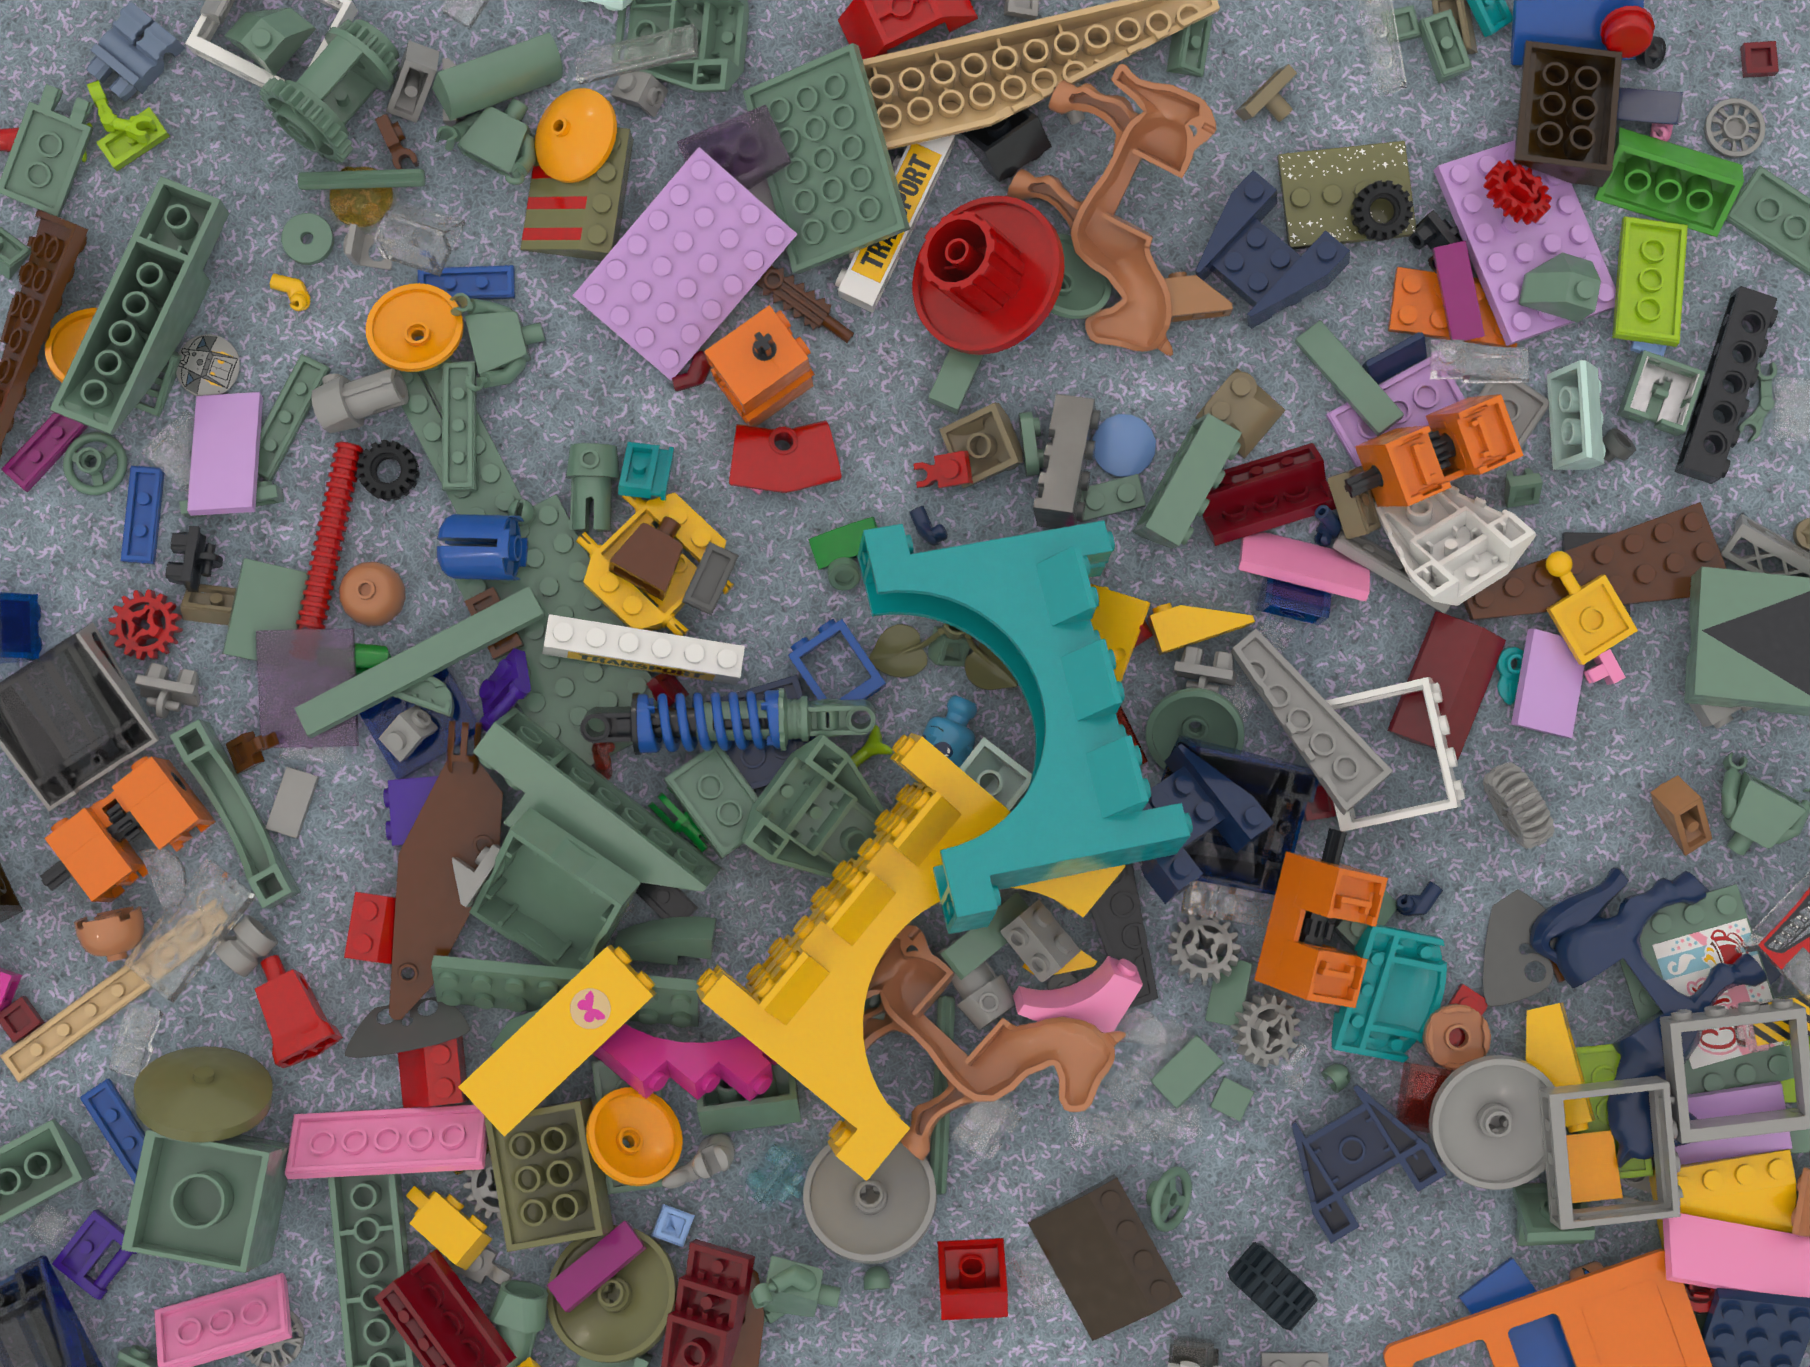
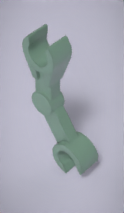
M1761 362L1756 365L1755 369L1759 370L1757 378L1759 381L1758 406L1752 415L1737 427L1740 430V434L1745 426L1752 428L1753 435L1747 442L1754 441L1759 437L1765 416L1774 408L1772 379L1777 374V366L1774 362L1769 364V376H1764L1761 373Z

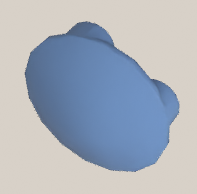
M1118 414L1107 418L1099 425L1092 438V441H1096L1094 453L1096 462L1105 473L1116 477H1128L1141 473L1150 465L1155 455L1156 440L1151 428L1142 419L1133 415Z

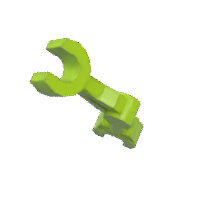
M99 80L86 84L95 106L98 108L100 121L107 132H116V130L126 132L127 137L139 143H149L150 138L147 132L142 130L156 129L153 118L143 115L131 116L129 120L118 118L109 108V102Z

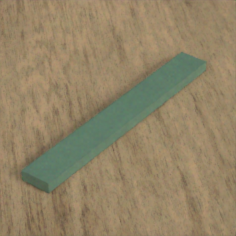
M528 586L294 709L307 736L311 739L546 616L531 587Z

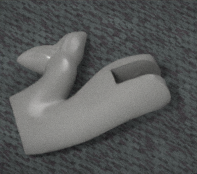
M724 1133L713 1134L703 1139L693 1159L686 1165L680 1166L666 1175L662 1180V1186L674 1189L700 1178H711L713 1174L720 1171H727L735 1156V1147L732 1139Z

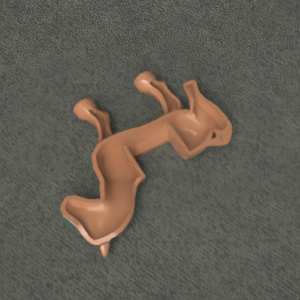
M1125 64L1117 66L1111 80L1144 111L1141 114L1134 112L1131 103L1125 97L1105 95L1098 92L1089 83L1076 87L1072 83L1062 80L1051 96L1048 106L1049 110L1061 115L1073 110L1089 112L1103 119L1113 128L1116 134L1113 157L1103 175L1082 202L1065 189L1059 178L1051 174L1035 177L1024 169H1020L1014 176L1008 188L1007 196L1023 201L1040 199L1055 206L1070 227L1075 253L1090 268L1107 277L1121 295L1122 300L1114 306L1100 310L1095 315L1086 319L1085 328L1090 340L1098 344L1119 346L1141 352L1157 348L1167 356H1172L1173 348L1166 337V332L1169 329L1172 318L1171 298L1166 282L1150 253L1153 236L1138 226L1116 216L1115 213L1142 158L1180 178L1184 176L1193 159L1194 151L1216 131V122L1212 110L1203 99L1174 85L1139 79ZM1189 125H1193L1197 128L1196 135H1194L1192 128Z
M907 925L898 933L882 955L870 981L866 999L880 994L881 1003L879 1007L864 1011L863 1038L865 1052H867L870 1046L878 1039L891 1032L899 1031L913 1036L928 1052L939 1070L946 1077L947 1089L934 1099L919 1104L914 1108L911 1114L910 1129L900 1140L914 1156L922 1161L930 1152L932 1132L938 1121L946 1114L968 1104L994 1102L1013 1091L1030 1074L1041 1071L1049 1066L1054 1065L1058 1074L1059 1101L1064 1110L1081 1112L1087 1110L1092 1105L1100 1083L1114 1062V1047L1126 1036L1125 1032L1112 1031L1103 1033L1093 1024L1067 1017L1050 1018L1015 1026L1002 1018L972 1053L967 1055L924 1015L947 988L954 976V972L942 960L931 953L920 928L915 925ZM911 945L915 946L918 949V951L913 950L907 952L908 948ZM885 1012L884 1020L873 1018Z

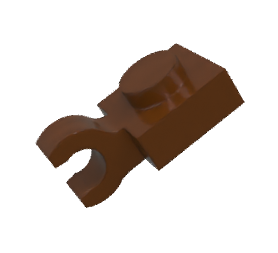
M387 114L375 118L385 143L392 154L394 167L396 169H403L401 162L405 158H410L415 167L419 166V160L415 153L408 148H404L401 143L406 137L399 122L392 123Z
M251 731L227 742L226 747L238 774L265 762L262 752L280 743L275 732L263 737L262 735L255 737L254 731Z

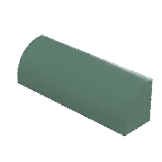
M548 32L439 71L436 74L432 90L451 121L560 80L563 75L560 53L552 35Z

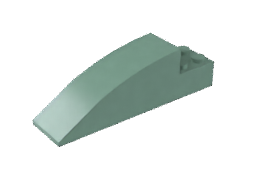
M160 176L49 409L51 412L113 435L151 388L182 340L211 284L203 269L230 214L221 199Z
M515 707L493 723L473 751L479 757L482 765L488 769L496 770L505 777V781L509 786L516 790H522L525 793L503 822V824L510 828L531 807L641 883L703 892L721 869V867L680 835L674 833L662 821Z

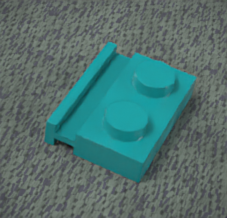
M628 442L618 486V495L651 499V495L661 496V500H666L674 447L664 450L660 449V445Z

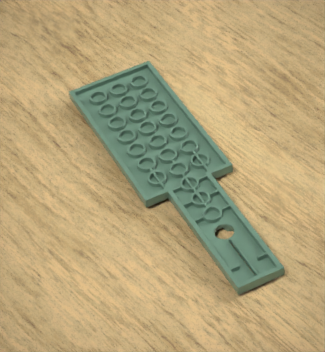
M449 357V358H448L447 360H445L444 362H452V361H451V359H450V357ZM441 363L431 369L419 371V373L400 371L406 383L409 397L408 403L403 405L402 408L442 484ZM476 409V491H446L457 514L508 515L510 504L517 499L523 498ZM555 494L533 506L535 518L529 525L519 526L521 538L528 539L526 567H519L516 575L520 580H454L465 601L491 587L496 589L501 600L528 586L531 587L546 617L517 631L524 644L519 650L525 651L531 685L529 694L524 699H519L517 703L524 715L588 765L593 766L631 746L632 742H588L580 732V725L585 714L594 707L631 706L634 692L647 694L649 698L654 699L651 690L646 685L652 677L649 671L542 654L549 614L625 627L624 623L584 586L583 581L590 558L586 550L576 542L579 536L576 531L569 529L566 520L570 519L560 499ZM519 504L517 516H521L524 504ZM508 654L497 659V664H499V662L502 659H505L508 656ZM654 699L653 706L657 708V701ZM592 718L588 721L592 730L596 732L605 730V724L602 720Z

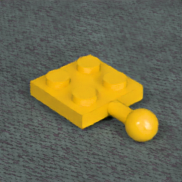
M1555 551L1547 557L1546 569L1551 575L1560 578L1569 595L1546 610L1578 664L1584 665L1637 632L1638 629L1606 575H1599L1580 587L1571 572L1573 562L1569 554L1563 551Z

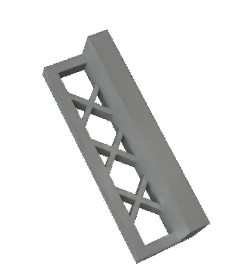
M1743 514L1739 516L1734 525V533L1720 551L1723 557L1751 572L1769 573L1763 569L1761 559L1775 556L1782 560L1784 570L1770 574L1793 575L1804 572L1810 576L1809 551ZM1742 537L1753 543L1755 554L1741 557L1731 550ZM1758 547L1765 550L1766 552L1759 553ZM1757 560L1758 566L1750 561ZM1787 563L1795 568L1788 569Z

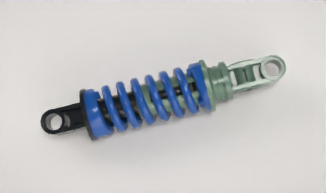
M784 688L766 690L763 694V700H756L755 692L747 691L745 701H739L738 694L735 691H730L727 701H721L720 694L712 692L710 694V702H703L702 694L695 692L692 697V707H686L684 694L677 693L675 695V708H668L667 695L664 693H660L657 696V708L653 706V698H649L647 694L634 692L631 706L594 707L590 709L581 722L580 732L583 738L591 743L632 742L635 755L657 753L661 750L663 741L669 752H676L681 742L687 752L694 751L698 742H700L704 751H711L716 741L723 751L729 750L733 741H735L736 746L740 750H746L751 740H753L754 746L758 750L764 749L766 745H773L776 749L786 751L788 741L792 739H802V742H809L810 736H819L820 734H823L825 737L868 734L875 726L876 711L873 704L865 699H820L809 701L808 696H801L799 699H788ZM858 710H864L870 715V719L866 723L859 724L852 719V714ZM827 712L829 713V723H827ZM592 718L602 720L605 724V730L601 732L592 730L588 721Z

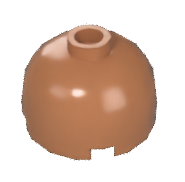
M363 562L352 567L343 576L339 587V599L345 613L355 622L369 627L382 626L393 620L401 612L406 599L405 585L399 574L390 566L379 562Z
M132 906L97 913V916L94 917L95 920L88 921L86 916L74 922L78 940L85 951L94 956H106L108 962L127 958V951L137 947L142 940L145 930L141 906L135 909Z

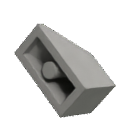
M410 40L408 41L399 65L400 68L397 71L386 112L417 123L437 72L439 51Z

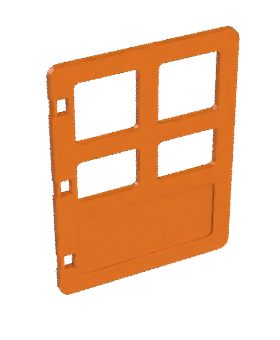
M1664 1249L1650 1251L1388 1344L1383 1351L1386 1367H1413V1364L1417 1361L1477 1340H1483L1493 1367H1519L1508 1336L1509 1330L1550 1314H1556L1575 1367H1712L1684 1283L1666 1280Z

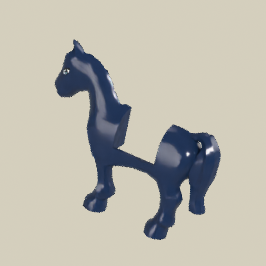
M1614 867L1609 871L1601 884L1589 890L1568 895L1538 915L1532 926L1530 945L1541 956L1557 964L1559 971L1572 988L1586 983L1623 958L1660 1011L1613 1043L1615 1050L1621 1056L1614 1080L1658 1076L1666 1080L1660 1017L1671 1016V1013L1678 1012L1680 1009L1691 1010L1692 1013L1704 1012V1008L1713 1006L1719 996L1726 990L1743 984L1756 987L1767 981V976L1760 964L1750 954L1745 953L1733 964L1718 963L1713 966L1701 987L1691 996L1678 992L1663 980L1644 958L1640 938L1647 922L1660 909L1680 902L1694 905L1706 898L1704 888L1690 872L1684 871L1673 880L1666 878L1658 879L1653 887L1645 893L1625 898L1620 904L1617 915L1611 918H1602L1601 916L1607 905L1629 882L1623 871L1618 867ZM1553 938H1557L1555 949L1550 946V941ZM1703 1030L1681 1032L1684 1064L1698 1046ZM1649 1091L1609 1095L1607 1101L1608 1122L1613 1137L1619 1142L1617 1153L1618 1167H1623L1632 1158L1645 1160L1654 1157ZM1689 1112L1690 1120H1696L1697 1117ZM1674 1139L1675 1147L1689 1144H1681L1678 1140Z

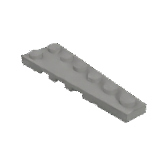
M1257 629L1232 648L1230 653L1233 654L1241 669L1343 815L1391 775L1393 770Z

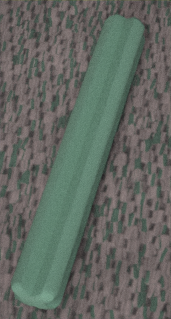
M423 169L300 172L298 173L297 180L298 187L301 190L422 187L425 185L426 176Z

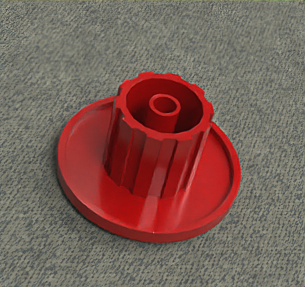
M1008 196L978 198L959 206L948 215L942 217L941 221L934 228L931 227L924 238L926 240L918 254L913 272V300L917 314L925 328L946 346L962 353L975 355L992 354L1006 350L1030 336L1044 322L1054 307L1064 278L1063 247L1057 231L1051 222L1029 203Z

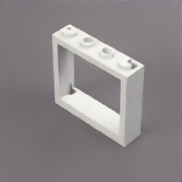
M317 0L339 11L331 27L339 28L347 19L353 21L358 12L352 0ZM201 14L185 43L193 54L261 88L273 77L277 80L282 79L285 81V79L277 75L273 76L265 69L211 43L210 41L220 24ZM325 38L323 39L310 65L328 46Z
M1426 677L1326 700L1334 710L1423 690L1448 798L1447 800L1357 819L1354 807L1343 815L1334 803L1340 831H1349L1462 807L1460 800L1465 799V792L1462 781L1455 779L1453 767H1458L1457 757L1454 748H1448L1445 736L1450 734V727L1447 716H1441L1438 703L1443 702L1442 692L1439 683L1433 684L1432 678Z

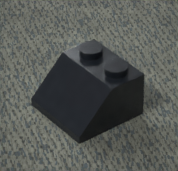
M1027 108L992 126L960 133L986 171L998 182L1012 177L1017 170L1030 161L1037 160L1046 150L1052 147L1038 116Z

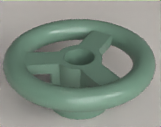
M102 432L83 434L68 446L64 454L63 471L65 477L74 489L83 494H106L115 489L122 482L126 474V452L120 442L111 435ZM90 442L107 444L101 452L95 448L86 447L77 453L83 445ZM116 454V472L108 482L104 483L102 471L105 468V462ZM93 458H97L96 465L90 467V461ZM73 462L76 463L81 471L92 476L93 486L84 484L76 477L73 470Z
M1175 1166L1169 1168L1158 1181L1155 1180L1150 1184L1146 1193V1202L1148 1206H1151L1152 1222L1162 1232L1174 1230L1182 1222L1188 1211L1192 1195V1182L1189 1173L1182 1167ZM1177 1176L1182 1182V1195H1179V1192L1176 1190ZM1178 1205L1179 1208L1169 1221L1164 1222L1169 1212Z

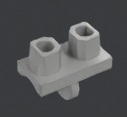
M1186 646L1181 661H1175L1174 671L1177 672V676L1199 680V682L1187 680L1186 689L1202 688L1219 694L1220 686L1208 684L1209 682L1235 686L1237 676L1233 670L1234 657L1231 653L1215 651L1213 667L1201 665L1204 654L1203 649Z
M151 663L145 676L137 675L135 684L140 686L141 697L147 698L146 705L155 707L156 716L165 719L170 710L179 712L181 704L199 707L201 697L198 693L199 676L196 671L180 670L175 682L167 680L170 673L168 667Z

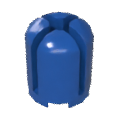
M453 514L445 518L439 528L437 540L445 541L446 544L451 546L436 547L437 560L442 571L454 579L520 580L516 575L519 567H526L528 554V539L521 538L518 522H524L521 516Z

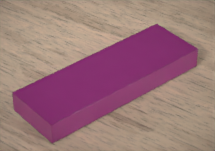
M1466 241L1432 248L1451 344L1484 337L1485 334Z
M53 413L1 470L24 491L29 492L66 452L68 446L88 426Z
M623 1221L548 1283L547 1287L563 1310L569 1313L647 1247L629 1222Z

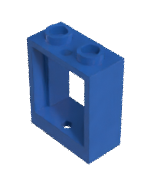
M834 619L829 620L817 629L820 634L811 640L804 637L790 647L793 651L788 654L790 660L817 700L827 698L801 661V658L840 632L871 678L839 700H866L886 687L885 681L843 619L835 622Z

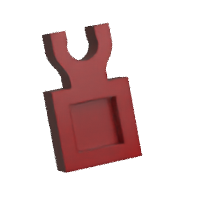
M965 450L934 456V465L923 462L913 464L914 470L925 469L927 472V478L924 481L916 482L917 488L930 487L936 481H938V488L973 483L969 453Z

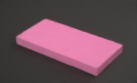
M1259 532L1241 539L1238 567L1240 571L1360 601H1367L1370 592V570L1335 549L1267 532Z
M284 1273L154 1310L158 1367H194L292 1338L288 1284Z

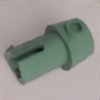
M599 443L571 444L565 477L571 479L570 520H566L569 529L572 531L589 532L590 503L594 500L593 529L597 530V532H610L612 481L620 480L617 446Z
M520 1280L502 1282L489 1317L496 1324L495 1328L517 1357L506 1367H517L528 1357H532L537 1332L545 1328L548 1292L535 1283Z

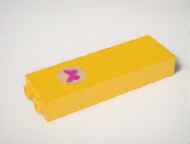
M609 945L601 951L458 1086L504 1137L657 994L652 989L655 986L652 979L644 971L641 970L637 973L629 964L632 961L631 957L620 946L615 949L612 945Z

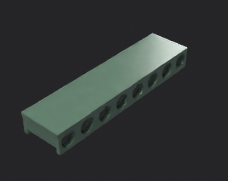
M401 1174L328 1177L346 1367H420L419 1359L374 1298L390 1283L410 1271Z

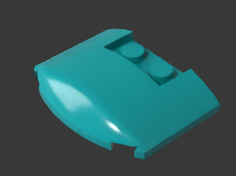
M1377 924L1376 927L1368 925L1354 948L1357 951V956L1368 959L1356 1008L1341 1006L1339 1012L1335 1011L1331 1047L1338 1051L1404 1063L1409 1058L1404 1053L1416 1041L1419 1043L1423 1042L1424 1026L1430 1015L1441 1006L1447 975V962L1442 960L1440 946H1445L1443 939Z

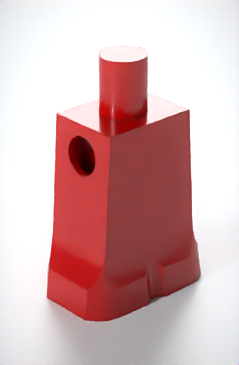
M279 955L267 957L260 962L268 982L255 988V992L272 1037V1055L276 1066L286 1068L314 1058L343 1038L337 1027L327 1020L302 973L294 969L286 972Z

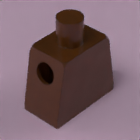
M667 516L662 519L657 529L647 523H642L611 558L609 571L663 601L684 546L681 542L674 539L681 525Z

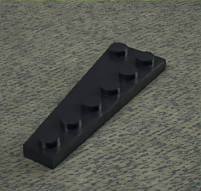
M1133 863L1126 864V867L1090 909L1107 957L1129 960L1138 969L1143 986L1128 1009L1158 998Z

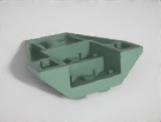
M633 0L628 5L631 7L625 63L621 62L627 7L623 10H618L614 65L649 73L658 80L698 93L728 92L744 72L749 21L747 0Z
M820 734L790 754L752 805L742 842L768 861L834 879L831 874L838 864L843 860L848 862L851 857L857 860L860 856L857 852L861 845L868 838L871 837L874 840L877 836L873 833L877 827L874 825V822L884 811V808L849 754L823 734Z

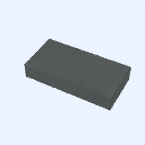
M709 542L682 602L712 615L739 555Z

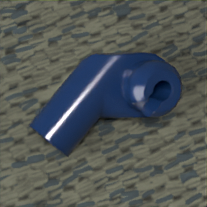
M924 505L909 511L918 534L930 545H939V542L947 539L948 534L943 525L932 526Z
M1321 505L1315 510V517L1320 523L1316 528L1317 534L1314 536V541L1320 546L1327 547L1331 544V540L1337 537L1342 525L1340 519L1327 505Z
M1429 881L1420 895H1400L1396 900L1397 910L1405 916L1425 915L1443 890L1435 883Z

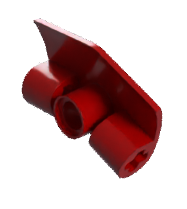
M826 420L795 428L785 426L776 429L736 424L729 485L789 493L841 480L842 475L832 433ZM783 440L788 442L791 448L780 450L774 443Z

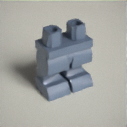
M131 1L121 9L120 18L112 23L113 28L108 30L101 37L99 43H95L90 49L96 56L86 68L102 84L115 71L119 76L109 89L124 102L130 99L137 90L143 94L148 86L163 73V56L166 53H170L175 57L185 49L173 35ZM144 34V37L139 40L140 36Z

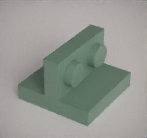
M1527 1183L1513 1187V1198L1518 1211L1515 1231L1517 1246L1584 1244L1585 1240H1594L1596 1231L1594 1226L1560 1230L1550 1222L1547 1183ZM1587 1202L1572 1203V1208H1588Z

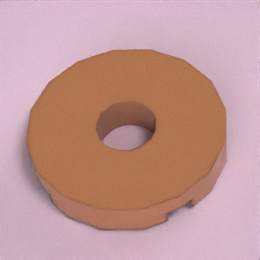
M1449 1004L1442 1006L1430 1015L1424 1026L1423 1042L1426 1052L1435 1063L1446 1069L1456 1070L1469 1061L1486 1056L1490 1049L1491 1033L1487 1021L1479 1012L1467 1005ZM1461 1028L1465 1033V1040L1463 1044L1455 1047L1449 1041V1034L1453 1029Z

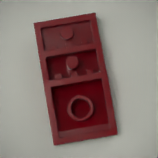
M698 1239L690 1242L686 1274L680 1277L678 1281L675 1310L668 1313L661 1367H731L749 1296L755 1256Z

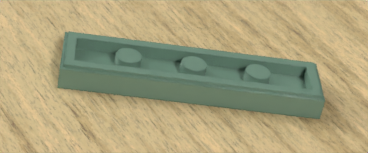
M1321 320L1295 339V343L1376 436H1380L1403 418L1404 413Z
M301 353L261 428L258 476L272 482L312 407V390L323 385L322 378L329 375L330 367Z
M475 361L442 363L443 491H476V392L471 391L465 384V377L469 375L471 383L476 386Z

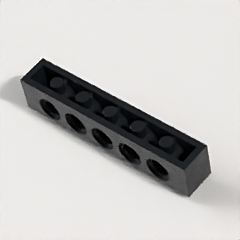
M1743 286L1738 287L1731 293L1676 465V473L1709 484H1713L1726 476L1730 467V460L1727 459L1730 447L1733 448L1736 445L1740 435V430L1736 428L1739 419L1744 417L1749 407L1750 401L1746 399L1749 387L1752 388L1759 375V370L1755 369L1758 358L1763 357L1768 346V339H1765L1768 328L1773 326L1777 318L1778 310L1774 309L1777 301L1776 297ZM1742 320L1748 321L1752 325V333H1748L1743 329ZM1733 350H1737L1742 354L1743 363H1739L1733 358ZM1723 380H1728L1733 384L1734 393H1729L1724 389ZM1714 410H1719L1723 413L1725 418L1724 424L1715 420L1713 416ZM1704 440H1709L1714 444V454L1705 450Z

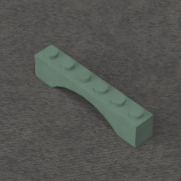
M198 719L171 734L170 737L185 765L194 775L221 818L239 855L246 878L261 907L273 909L300 894V889L268 830L265 829L266 826L210 722Z

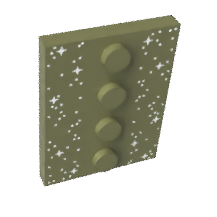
M1405 141L1278 154L1277 156L1288 245L1292 249L1309 248L1325 230L1342 244L1376 240L1366 239L1367 236L1365 234L1360 235L1358 233L1359 228L1352 223L1354 216L1351 215V209L1354 207L1352 203L1358 196V193L1376 181L1382 180V182L1389 180L1393 181L1392 184L1394 185L1400 184L1403 186L1401 189L1404 192L1408 191L1410 194L1408 196L1409 202H1413ZM1376 199L1371 204L1370 214L1376 222L1387 223L1392 219L1394 209L1388 200ZM1414 206L1411 207L1413 216L1408 221L1410 224L1401 234L1394 238L1410 237L1415 231Z

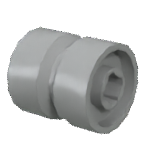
M246 915L234 927L235 935H227L214 948V951L234 972L242 977H247L259 964L257 958L259 956L266 957L278 944V940L268 930L262 933L261 931L265 927L254 917Z

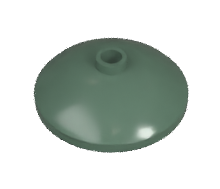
M1057 233L1063 247L1065 267L1062 287L1051 313L1068 319L1091 317L1098 313L1109 300L1112 284L1107 277L1090 268L1075 253L1071 235Z
M1187 688L1165 696L1155 705L1148 717L1145 735L1151 756L1159 766L1171 774L1173 772L1164 761L1180 744L1222 773L1230 768L1238 759L1243 749L1245 731L1239 711L1227 698L1211 690ZM1198 721L1201 723V726L1193 728L1190 723Z

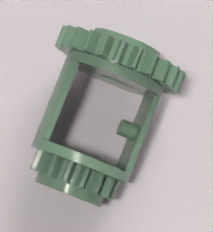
M347 19L339 28L331 27L325 34L328 46L296 82L291 80L283 81L282 79L277 80L273 77L265 83L259 92V95L262 96L260 99L266 104L265 107L273 112L271 115L291 138L306 149L317 152L322 158L325 156L330 162L334 161L337 164L339 162L342 163L353 150L352 142L347 139L349 132L345 125L376 89L382 91L390 89L394 84L393 75L400 68L398 66L400 63L397 61L399 53L393 43L380 30L362 19H356L354 22Z

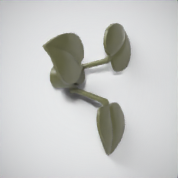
M943 623L938 631L921 643L920 635L913 627L905 624L893 625L880 635L869 656L874 667L882 673L893 677L907 678L917 675L926 667L928 658L922 648L927 647L944 634L953 640H959L964 637L969 647L974 651L967 656L964 663L966 676L973 685L984 690H998L1018 686L1017 681L1008 668L990 649L981 642L979 646H976L971 635L946 623Z

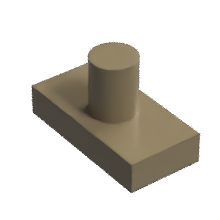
M1290 64L1279 68L1235 113L1243 121L1253 118L1265 106L1278 122L1282 121L1290 114L1293 108L1279 94V91L1297 72Z

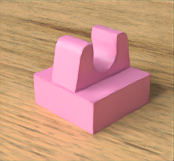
M1611 649L1593 658L1596 665L1583 673L1589 684L1604 678L1606 684L1610 685L1626 678Z

